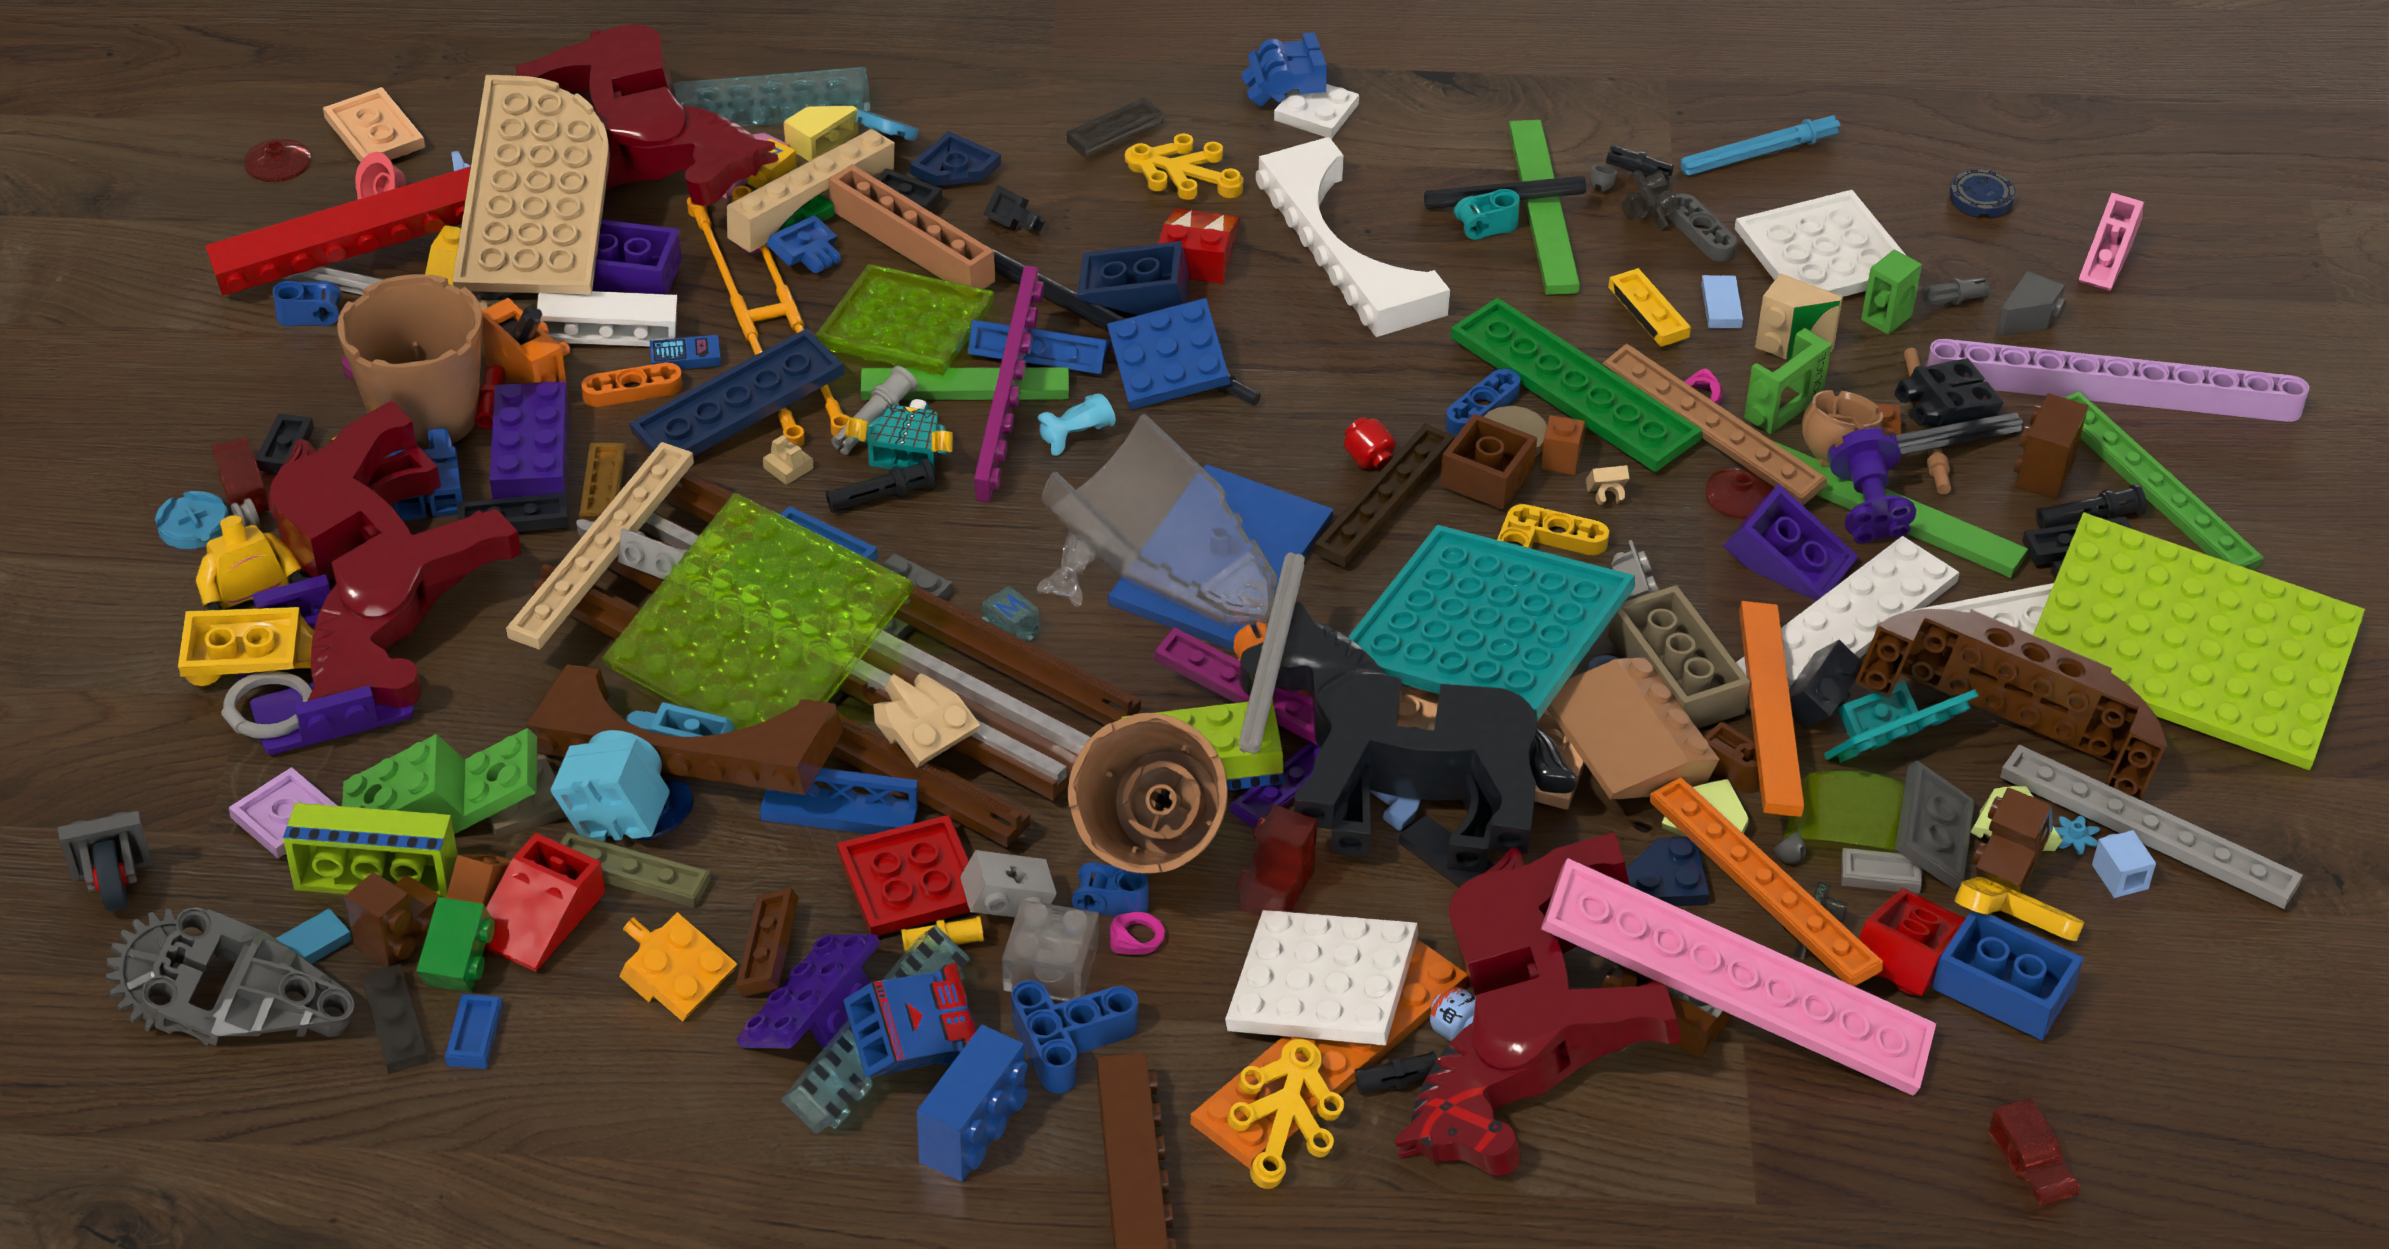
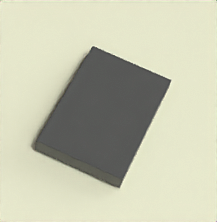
M1916 760L1907 768L1895 850L1952 889H1957L1965 878L1975 800Z

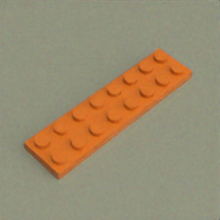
M1417 939L1386 1045L1283 1036L1248 1066L1261 1068L1280 1059L1283 1047L1288 1042L1295 1039H1304L1313 1043L1320 1051L1321 1065L1318 1072L1329 1091L1339 1095L1355 1082V1069L1367 1068L1376 1064L1430 1017L1432 1003L1438 995L1454 987L1464 988L1468 982L1467 973ZM1295 1054L1298 1061H1308V1058L1303 1054ZM1240 1072L1191 1113L1190 1124L1251 1169L1256 1156L1265 1152L1276 1112L1252 1122L1250 1127L1244 1131H1237L1230 1127L1227 1121L1228 1113L1235 1103L1244 1102L1251 1104L1283 1089L1287 1075L1264 1084L1257 1094L1249 1095L1239 1088L1238 1079L1241 1075ZM1254 1076L1245 1077L1246 1082L1250 1085L1258 1084V1080ZM1303 1081L1300 1095L1314 1117L1318 1113V1103ZM1325 1102L1324 1106H1327L1330 1102ZM1243 1112L1234 1113L1237 1120H1248ZM1292 1118L1287 1139L1300 1129L1294 1118Z

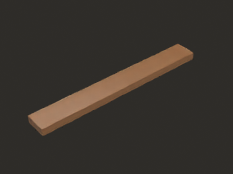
M1626 343L1602 363L1603 366L1701 428L1704 440L1773 487L1779 484L1801 505H1805L1827 486V479L1824 475Z

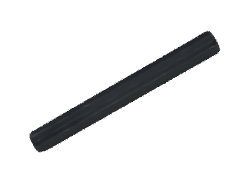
M1584 176L1429 190L1424 192V205L1427 209L1454 207L1463 198L1487 194L1499 189L1515 191L1519 195L1520 200L1579 195L1586 193V179Z
M2012 412L1897 434L1895 436L1898 440L1901 455L2018 433L2022 430L2021 424L2024 423L2022 417H2019L2018 413Z

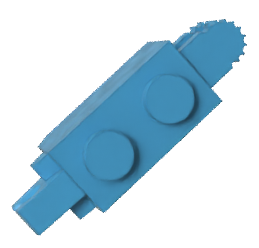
M662 702L657 714L637 710L629 713L626 719L627 722L636 727L668 736L697 737L735 731V724L726 717Z

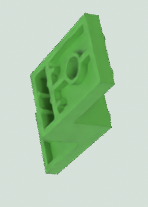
M526 728L464 759L441 737L435 734L343 782L342 806L451 815L453 831L456 834L537 793V736L529 728Z

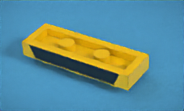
M1639 268L1610 277L1608 288L1660 347L1690 338L1691 326Z

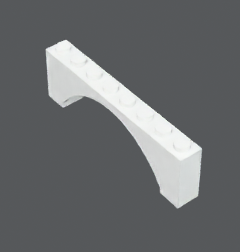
M1330 137L1259 156V170L1256 171V181L1261 190L1264 189L1268 194L1274 208H1278L1284 215L1287 225L1290 228L1293 227L1299 235L1303 246L1309 248L1314 255L1316 263L1322 266L1328 273L1331 283L1334 286H1338L1344 294L1347 304L1353 306L1359 314L1363 325L1368 326L1376 337L1448 316L1450 289L1435 270L1429 272L1408 270L1373 260L1348 247L1332 233L1324 222L1319 210L1320 204L1334 183L1342 181L1344 155Z

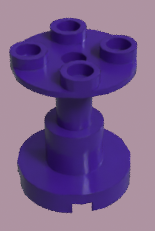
M1878 428L1861 429L1843 436L1844 443L1837 448L1833 444L1828 450L1827 456L1830 469L1840 479L1852 481L1855 491L1863 494L1865 502L1857 505L1847 514L1844 522L1847 532L1853 535L1854 541L1859 544L1871 542L1874 538L1902 537L1908 534L1911 530L1910 523L1916 517L1914 503L1904 497L1886 496L1884 490L1889 484L1887 471L1891 470L1901 457L1897 437L1892 433L1891 436H1886L1883 433V429Z

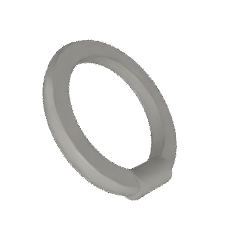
M281 671L255 673L239 680L229 689L223 702L221 714L238 734L260 739L284 736L299 728L296 714L279 723H252L245 720L236 709L239 699L255 687L266 684H282L298 691L303 698V702H306L312 689L303 679L290 673Z

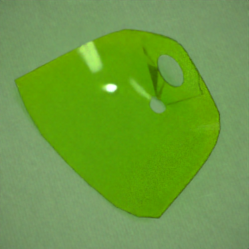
M1814 771L1807 774L1801 783L1804 801L1802 816L1789 817L1784 839L1797 831L1802 839L1834 841L1895 850L1905 788L1904 781L1864 771Z

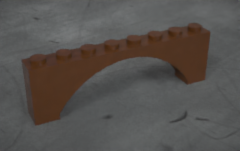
M570 664L565 666L526 723V728H529L537 736V753L565 757L569 746L588 744L591 738L600 732L618 730L634 734L652 745L661 758L662 773L806 795L844 732L836 704L800 699L799 703L793 708L766 721L740 730L697 737L668 736L653 733L634 726L622 719L611 709L606 702L609 694L600 669Z

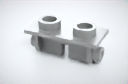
M624 528L621 529L618 562L676 585H682L683 572L686 569L691 570L696 562V557L692 556L690 550L684 549L682 551L646 537L640 531L634 533Z
M1629 540L1632 551L1617 553L1611 563L1613 570L1635 575V588L1625 601L1659 591L1654 577H1647L1646 573L1652 571L1645 551L1638 553L1632 540Z

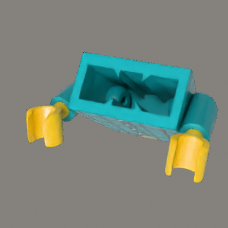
M920 399L912 400L909 407L891 405L883 416H879L870 423L860 418L847 419L844 437H854L860 442L868 443L869 466L892 469L898 466L902 469L919 464L920 459L927 458L935 474L937 451L947 455L953 452L954 447L953 433L947 431L945 426L938 424V414L933 410H929V405Z

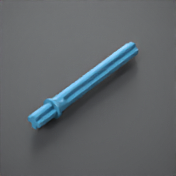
M1834 115L1813 121L1805 119L1796 126L1683 157L1680 160V169L1685 176H1690L1799 144L1807 143L1811 145L1817 139L1838 134L1840 123L1839 120L1835 119Z

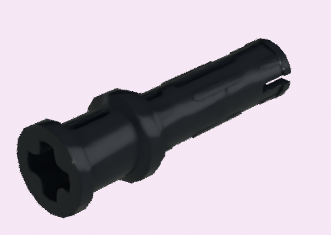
M924 458L920 459L919 464L902 469L898 466L893 467L887 475L832 491H826V499L830 511L835 513L838 510L894 494L896 497L900 496L902 498L907 496V492L927 487L929 490L933 489L936 486L935 477L929 460Z
M2137 483L2130 485L2129 489L2112 492V490L2107 489L2099 493L2098 497L2046 508H2037L2036 522L2038 527L2042 529L2078 523L2083 512L2105 520L2116 519L2118 516L2131 513L2139 516L2146 512V497L2142 487ZM2084 510L2081 513L2062 516L2063 513Z

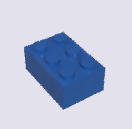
M1971 910L1939 958L1932 989L2043 1041L2076 989L2084 958L1995 916Z
M981 1024L916 1111L919 1163L963 1182L971 1169L976 1170L981 1165L987 1147L993 1139L998 1140L1002 1136L1009 1117L1014 1110L1020 1111L1026 1102L1028 1089L1025 1088V1075L1028 1064L1025 1062L1024 1043Z

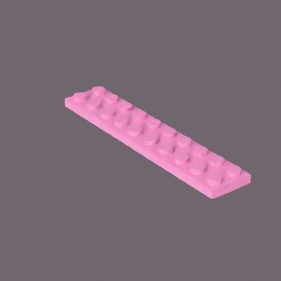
M1569 858L1562 865L1541 927L1542 930L1912 1096L1920 1089L1936 1023Z

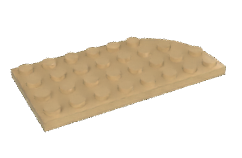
M511 75L485 76L453 276V286L459 289L466 287L470 291L592 294L610 152L604 124L601 123L595 114L593 106L578 93L573 95L559 88L558 83L542 78Z

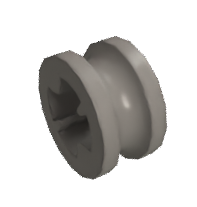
M250 498L245 499L243 505L231 504L233 515L242 518L244 528L250 525H256L259 529L261 528L257 511Z

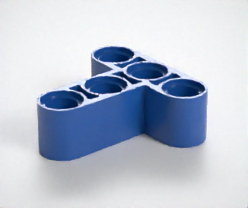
M1035 980L1021 981L1013 987L1011 992L1013 1026L1020 1041L1024 1043L1025 1051L1042 1086L1052 1093H1065L1076 1085L1077 1054L1128 1039L1136 1033L1138 1028V997L1128 987H1111L1055 1005L1046 987Z

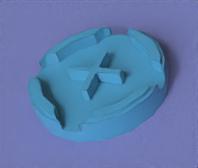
M858 109L856 114V122L864 124L866 127L889 135H899L909 141H914L917 138L919 129L861 109Z
M190 491L183 493L184 497L175 500L172 497L165 501L158 509L155 517L159 537L167 545L179 549H196L205 547L209 540L223 536L220 521L228 517L229 513L227 506L224 505L223 500L219 496L205 491Z

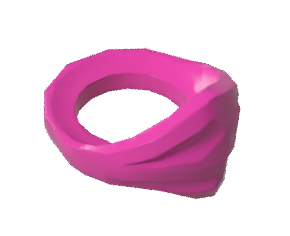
M1706 368L1699 370L1684 381L1693 388L1711 390L1710 400L1718 405L1723 400L1724 392L1721 383Z
M1137 911L1119 914L1110 925V946L1112 952L1128 955L1151 953L1163 942L1165 929L1161 921L1149 913ZM1133 924H1142L1152 929L1155 937L1149 942L1141 943L1132 937L1125 928Z

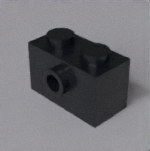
M1837 640L1816 651L1789 688L1792 716L1805 728L1830 717L1834 710L1842 706L1851 696L1849 689L1856 680L1863 662L1841 640Z

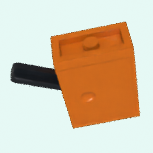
M506 298L481 310L483 320L482 338L486 364H495L503 367L505 370L504 381L507 384L566 382L563 356L570 353V347L566 342L562 341L559 343L548 335L549 327L546 323L540 322L543 315L540 309L534 310L531 306H528L522 311L509 298Z

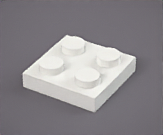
M1326 84V92L1299 94L1298 89H1292L1274 110V121L1332 139L1359 105V94Z

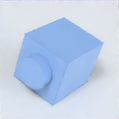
M2134 830L2120 834H2110L2099 839L2092 866L2112 896L2117 898L2149 889L2156 862Z

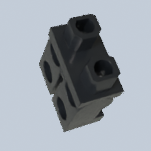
M1968 358L1930 365L1928 367H1924V365L1917 366L1910 378L1900 380L1895 390V396L1900 403L1911 402L1914 405L1912 413L1915 422L1919 426L1929 425L1931 428L1997 416L2004 403L1990 384L1983 382L1985 378ZM1966 372L1969 374V378H1964ZM1984 395L1988 398V401H1982Z

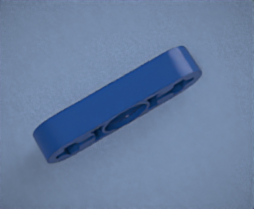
M1498 369L1492 372L1448 407L1445 424L1447 431L1457 436L1474 413L1484 417L1491 410L1508 406L1519 396L1520 376L1510 369ZM1487 400L1490 401L1491 404L1480 405L1477 404L1475 401Z

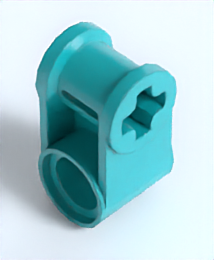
M1499 189L1491 193L1463 198L1456 204L1454 214L1458 221L1463 222L1464 233L1469 239L1479 240L1495 234L1509 233L1514 231L1519 224L1520 198L1513 190Z

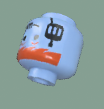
M1460 987L1451 988L1438 995L1431 1007L1430 1023L1432 1029L1451 1042L1465 1027L1473 1022L1476 996Z

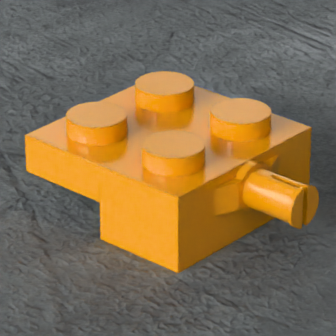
M678 912L663 927L652 932L637 921L635 917L631 918L623 928V931L635 939L640 946L638 951L625 963L619 977L648 1002L655 997L682 1022L737 966L734 960Z

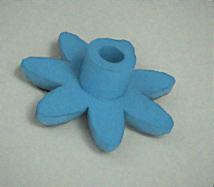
M2078 816L2072 822L2065 817H2059L2061 827H2054L2062 839L2058 846L2059 848H2067L2073 843L2077 854L2084 853L2085 845L2097 848L2098 841L2092 836L2099 833V827H2086L2083 816Z

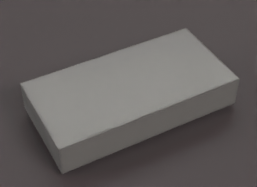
M1843 848L1841 856V886L1899 891L1901 888H1905L1919 894L1921 889V867L1900 853Z

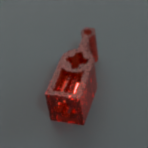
M247 437L211 445L231 513V504L243 505L244 500L248 498L251 499L257 513L269 511L265 488Z
M2028 1098L1994 1108L1989 1133L2015 1175L2020 1179H2026L2034 1192L2036 1201L2040 1205L2079 1195V1183L2075 1177H2072L2064 1164L2061 1146L2033 1099Z

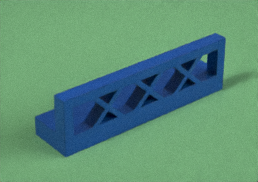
M972 320L968 354L1002 359L1010 325ZM1030 328L1029 333L1032 334V346L1030 354H1024L1023 360H1026V363L1051 367H1069L1071 370L1097 374L1104 373L1106 353L1112 350L1111 340Z
M821 768L806 795L766 789L760 807V820L875 834L917 823L920 812L918 780ZM814 782H826L832 789H820ZM852 787H864L871 793L859 794ZM889 792L908 793L909 800L895 798Z

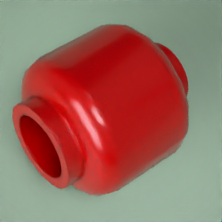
M1362 417L1354 421L1346 429L1344 448L1361 469L1366 470L1375 467L1377 470H1380L1393 458L1392 452L1395 449L1396 441L1378 419Z

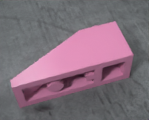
M2111 193L2080 274L2079 282L2108 291L2112 290L2140 226L2143 216V201Z

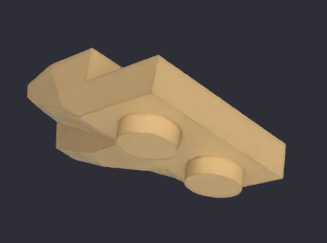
M922 673L915 678V687L893 674L885 687L892 701L873 704L875 723L891 744L898 742L917 768L978 731L981 724L961 698L952 690Z

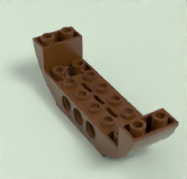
M1948 609L1913 610L1892 616L1881 622L1877 627L1855 681V684L1890 698L1900 675H1904L1953 697L1976 689L1979 696L1969 701L1970 704L2111 763L2112 766L2105 784L2139 800L2142 799L2167 747L2163 729L2156 715L2128 684L2111 673L2112 668L1972 609L1969 613Z

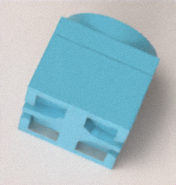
M618 730L600 732L593 736L588 744L569 746L550 790L580 836L605 842L607 836L611 835L614 840H622L624 834L630 838L652 836L670 793V790L660 776L662 761L654 747L634 734Z

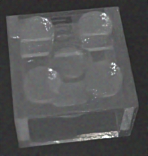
M1021 900L1002 958L1003 990L1012 992L1013 987L1017 983L1024 980H1035L1046 987L1051 999L1069 1001L1084 996L1099 945V913Z

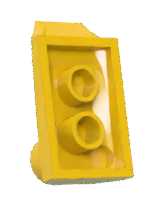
M299 607L186 611L178 663L179 673L181 677H186L189 683L205 686L216 682L221 675L311 668V647L314 630L302 617Z

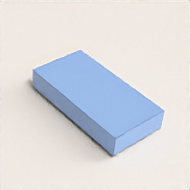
M1702 275L1701 287L1708 328H1742L1743 316L1736 276Z

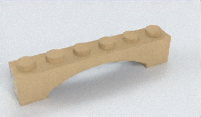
M870 129L727 205V238L748 252L767 244L770 235L776 233L781 225L797 209L813 197L829 189V178L851 164L874 178H877L886 168L894 171L895 143L875 130Z

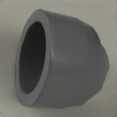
M1593 165L1590 172V184L1595 190L1600 185L1602 186V191H1607L1613 187L1617 171L1609 166Z
M1796 831L1776 845L1772 851L1783 863L1794 865L1805 857L1806 845Z

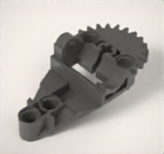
M197 907L183 909L178 915L177 920L174 919L171 909H166L164 921H160L153 912L148 913V926L135 919L132 926L136 934L123 929L120 932V938L125 944L113 943L111 946V951L119 957L107 958L106 966L117 971L106 974V982L119 984L110 990L109 995L111 998L125 997L118 1004L117 1009L121 1012L133 1008L130 1022L134 1023L143 1018L146 1021V1031H150L154 1026V1028L169 1034L174 1031L185 1032L195 1036L205 1045L209 1043L216 1046L220 1036H260L263 1033L298 1029L296 1036H306L308 1029L327 1037L338 1036L349 1026L354 1009L353 997L345 988L273 936L210 909L207 911ZM190 927L197 928L203 934L189 936L184 932V929ZM213 954H215L220 959L234 964L213 1010L206 1011L189 1003L202 979V971H206ZM175 963L180 964L177 969L172 968ZM292 991L299 992L305 999L302 1001H292L285 994ZM160 995L167 998L169 1003L156 1005L149 998ZM336 1007L341 1010L343 1015L333 1017L328 1015L324 1009Z

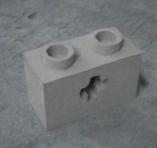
M975 850L960 876L970 912L1042 920L1057 894L1047 861L1041 858Z

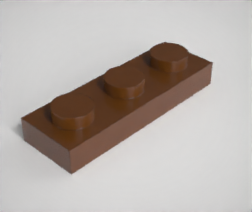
M792 888L757 895L736 982V988L742 996L779 988L799 897Z

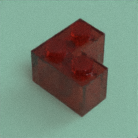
M1275 804L1266 818L1261 817L1254 831V839L1258 840V847L1253 857V864L1249 871H1242L1236 886V891L1240 893V910L1261 917L1263 910L1291 912L1315 872L1317 819Z

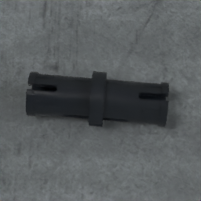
M1616 144L1611 145L1610 150L1612 152H1608L1606 164L1632 171V175L1636 177L1643 175L1668 184L1670 180L1668 176H1672L1674 164H1668L1648 157V154L1643 151L1636 153L1619 147Z
M1431 1051L1427 1054L1401 1060L1396 1056L1389 1058L1388 1063L1355 1069V1081L1359 1094L1365 1095V1093L1394 1086L1396 1090L1404 1089L1407 1083L1426 1079L1437 1060L1436 1053Z

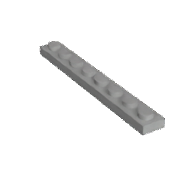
M2022 745L2017 746L2002 767L2000 778L2017 786H2027L2030 792L2119 833L2134 830L2143 844L2285 909L2300 885L2302 874Z

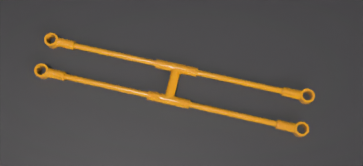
M747 186L735 187L732 190L733 202L751 193V189ZM689 197L687 199L688 213L696 218L699 228L704 231L731 296L730 302L746 340L752 346L755 356L763 351L757 339L758 332L754 322L786 316L792 330L796 331V334L804 330V322L788 286L784 285L767 244L761 246L760 250L777 287L776 293L781 303L748 310L743 297L738 294L712 232V223L707 213V206L696 205L692 203ZM826 384L820 389L826 401L825 407L831 419V434L836 436L847 424V419L850 417L843 414L838 401L833 398L830 388ZM786 407L778 410V418L783 427V435L788 438V442L790 441L795 446L802 447L805 443L804 429L796 425L791 411L787 410Z

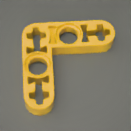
M1519 504L1511 507L1508 511L1497 540L1507 543L1518 542L1527 548H1532L1535 542L1582 554L1599 555L1607 549L1609 529L1604 523L1536 506ZM1557 526L1562 527L1567 531L1563 533H1555L1552 532L1549 528Z
M1983 877L1962 881L1954 900L1959 905L1981 914L1988 915L2001 910L2071 941L2078 940L2084 925L2082 920Z

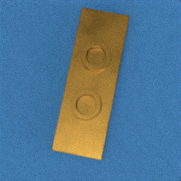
M590 443L579 513L580 519L595 522L621 491L626 458L625 443Z

